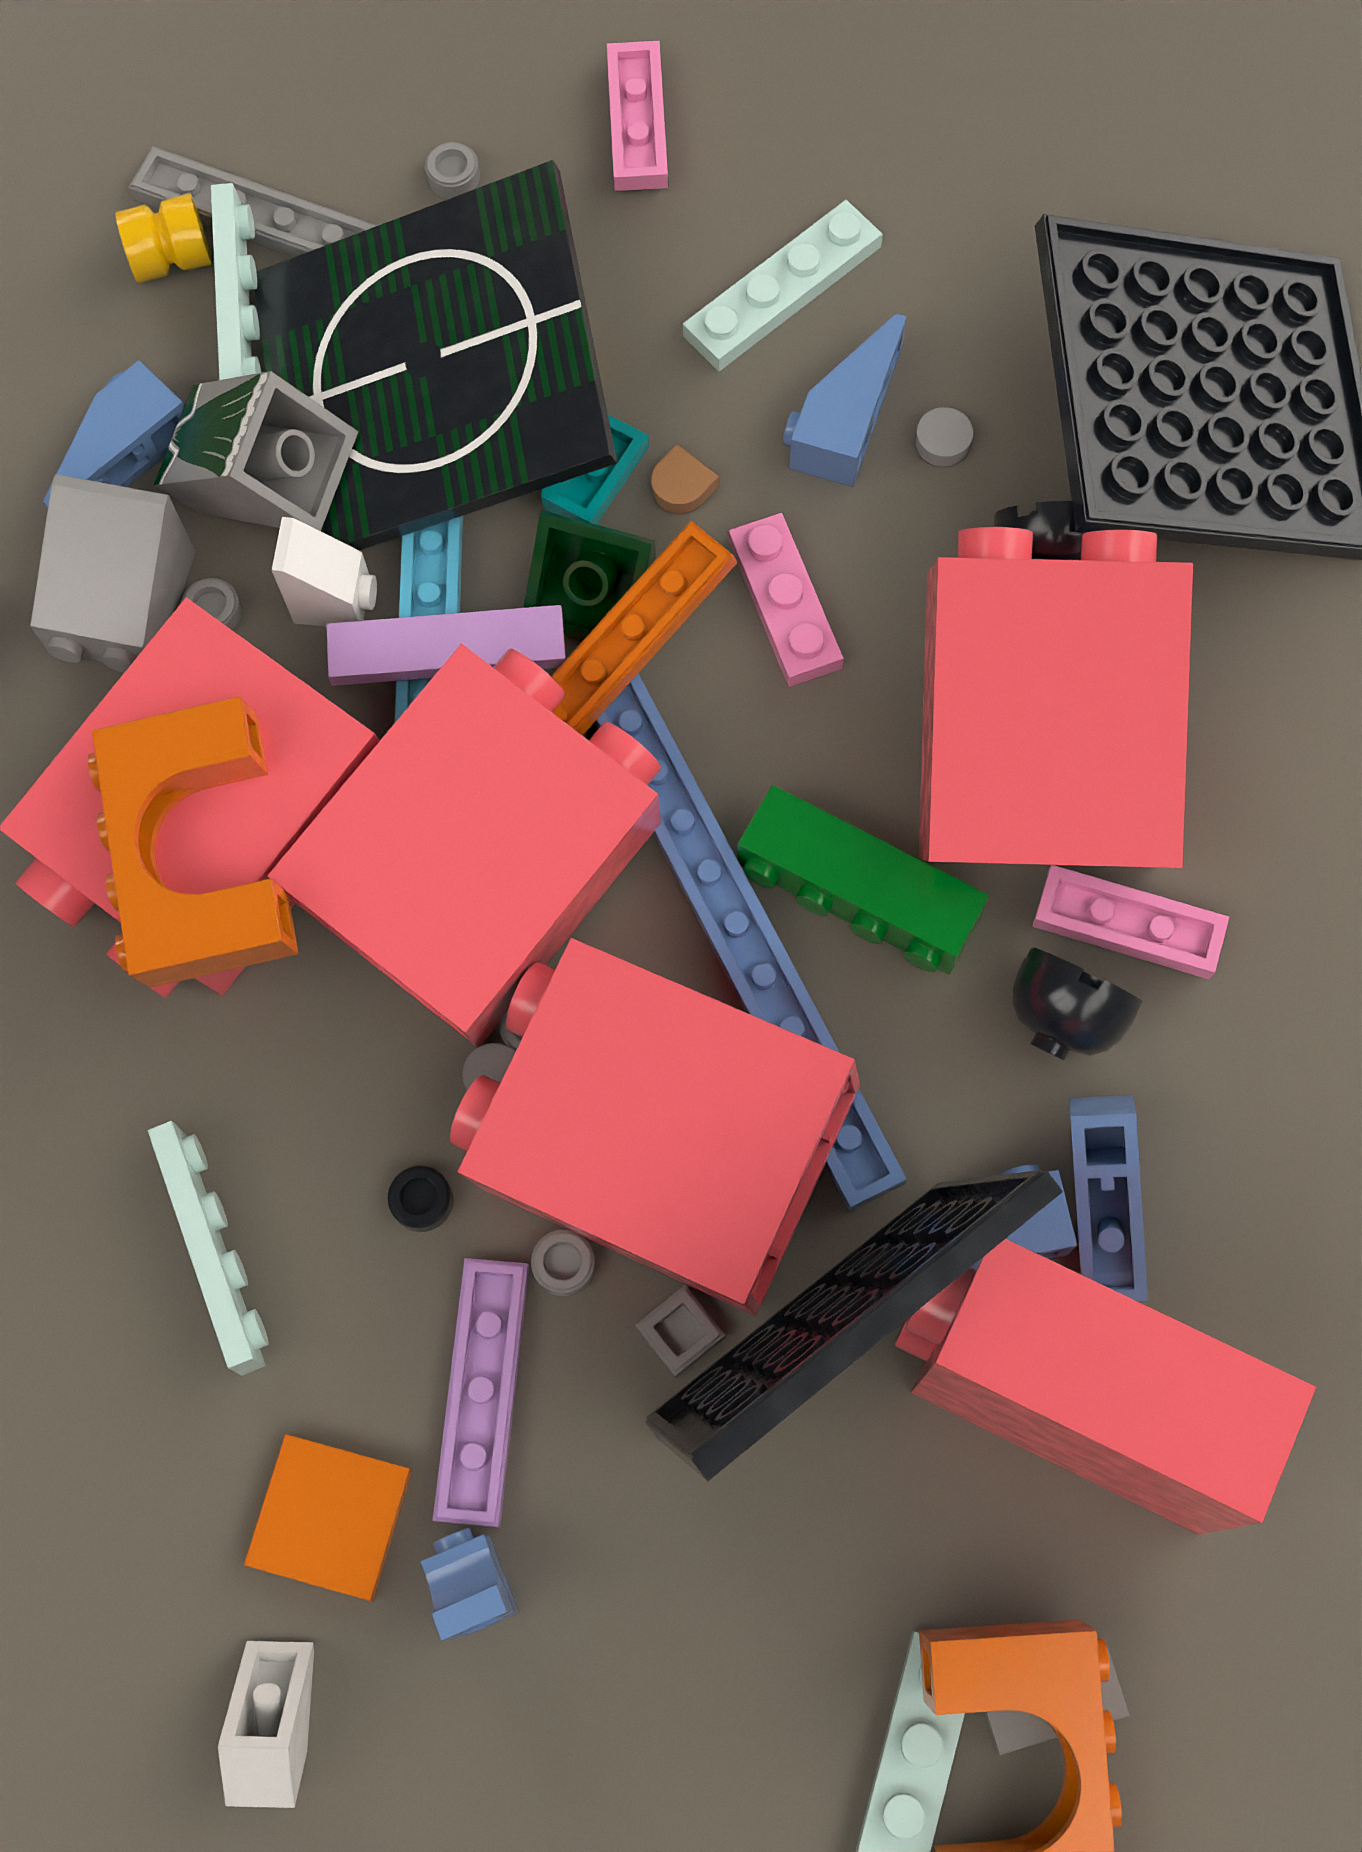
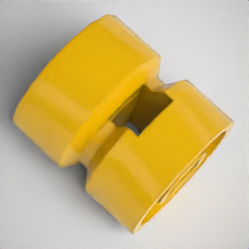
M191 193L161 201L159 212L154 213L146 204L115 212L122 244L138 284L166 277L172 263H175L182 270L188 269V271L212 265L205 232Z

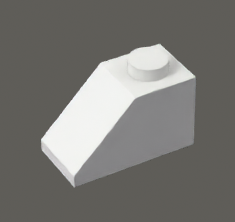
M282 517L272 573L294 624L326 627L328 623L363 621L365 610H373L375 606L377 580L375 575H369L362 552L295 518Z
M246 1642L218 1744L225 1806L295 1808L308 1747L314 1661L313 1642Z

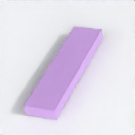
M561 605L326 624L328 678L332 686L433 678L461 643L492 667L496 665L508 649H514L522 653L542 669L559 668L566 660Z
M464 1259L433 1521L497 1528L501 1526L530 1268L527 1263Z

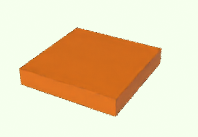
M285 1434L244 1565L367 1601H374L413 1470Z

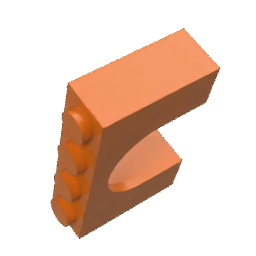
M241 696L91 730L95 753L88 755V769L95 788L101 791L104 812L97 815V829L104 848L108 851L110 850L113 873H109L106 876V889L114 910L119 911L122 934L117 935L115 938V949L123 971L128 972L129 976L152 988L298 955L289 894L273 879H265L208 893L183 894L169 890L157 869L155 846L160 827L169 812L180 801L200 790L268 775L258 716Z
M1081 1620L919 1630L923 1700L935 1715L1004 1710L1023 1711L1036 1715L1047 1721L1054 1730L1064 1759V1779L1059 1798L1050 1814L1036 1828L1022 1836L1008 1840L933 1845L934 1852H1114L1113 1828L1121 1826L1122 1808L1117 1786L1114 1782L1109 1783L1107 1755L1115 1753L1116 1734L1110 1711L1103 1710L1101 1682L1109 1681L1110 1661L1106 1643L1103 1638H1097V1631Z

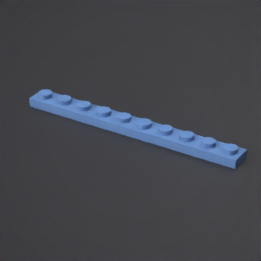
M638 673L595 721L598 729L604 722L612 723L621 728L642 744L660 763L661 770L648 785L659 795L661 824L653 832V835L745 1012L839 1052ZM860 1090L856 1094L825 1163L849 1212L905 1185L907 1181Z

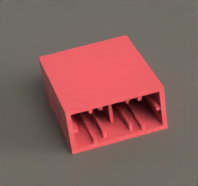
M979 527L958 531L957 558L938 557L927 572L918 859L929 862L1183 868L1193 563L1156 562L1157 534L1148 531L1101 530L1084 533L1081 539V560L1032 559L1033 532L1026 529Z
M185 597L0 825V831L35 857L15 884L74 928H76L94 904H97L120 922L119 911L114 910L106 889V876L109 873H113L110 850L108 851L104 848L97 829V815L103 813L104 810L101 791L95 788L88 769V755L95 753L91 730L241 696L258 716L268 775L195 792L180 801L169 812L160 827L155 846L158 872L169 890L183 894L208 893L270 879L267 875L380 740L370 729ZM290 900V906L292 909L295 903L292 900ZM114 943L106 954L119 964ZM245 967L196 977L195 979L223 996ZM179 982L152 987L151 989L167 998Z
M461 643L267 876L289 894L290 900L478 1048L490 1036L508 1011L514 992L529 967L535 962L548 964L661 824L659 795L648 786L661 770V765L642 744L612 723L604 722L591 739L587 740L553 714L554 709L565 697L563 689L546 671L522 653L514 649H508L496 665L492 667Z
M570 938L556 969L543 963L535 962L525 972L514 992L507 1013L506 1028L508 1031L521 1036L522 1040L502 1081H496L485 1075L479 1076L469 1087L457 1109L451 1127L450 1142L452 1145L467 1151L457 1172L489 1194L567 1230L580 1234L595 1243L757 1317L861 1084L855 1059Z
M1007 1239L1003 1240L905 1320L894 1344L895 1347L925 1361L911 1391L912 1394L1198 1535L1263 1523L1316 1389V1386Z

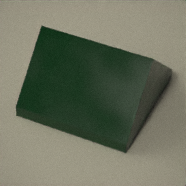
M543 510L539 514L523 608L561 605L564 635L584 640L656 560L655 540Z

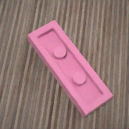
M660 41L608 43L607 60L615 191L668 188Z
M779 513L728 530V542L738 562L737 564L788 687L843 669L844 658L783 514Z
M1051 865L1046 876L1032 927L1210 980L1216 971L1229 916Z

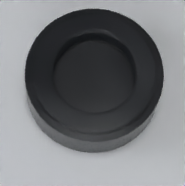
M414 1166L405 1169L394 1178L388 1191V1205L392 1215L403 1227L416 1232H426L439 1227L448 1218L453 1206V1194L450 1185L440 1172L427 1166Z

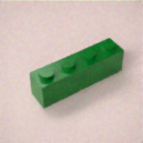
M773 784L737 844V860L748 879L765 888L771 889L777 885L796 895V901L806 910L820 916H827L828 913H831L850 923L849 928L860 938L874 944H881L882 941H885L904 951V957L911 964L928 972H936L939 969L950 975L979 922L989 898V894Z

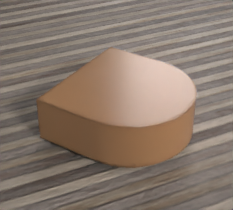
M676 444L656 464L652 471V495L655 502L665 511L675 514L689 513L701 506L719 487V476Z

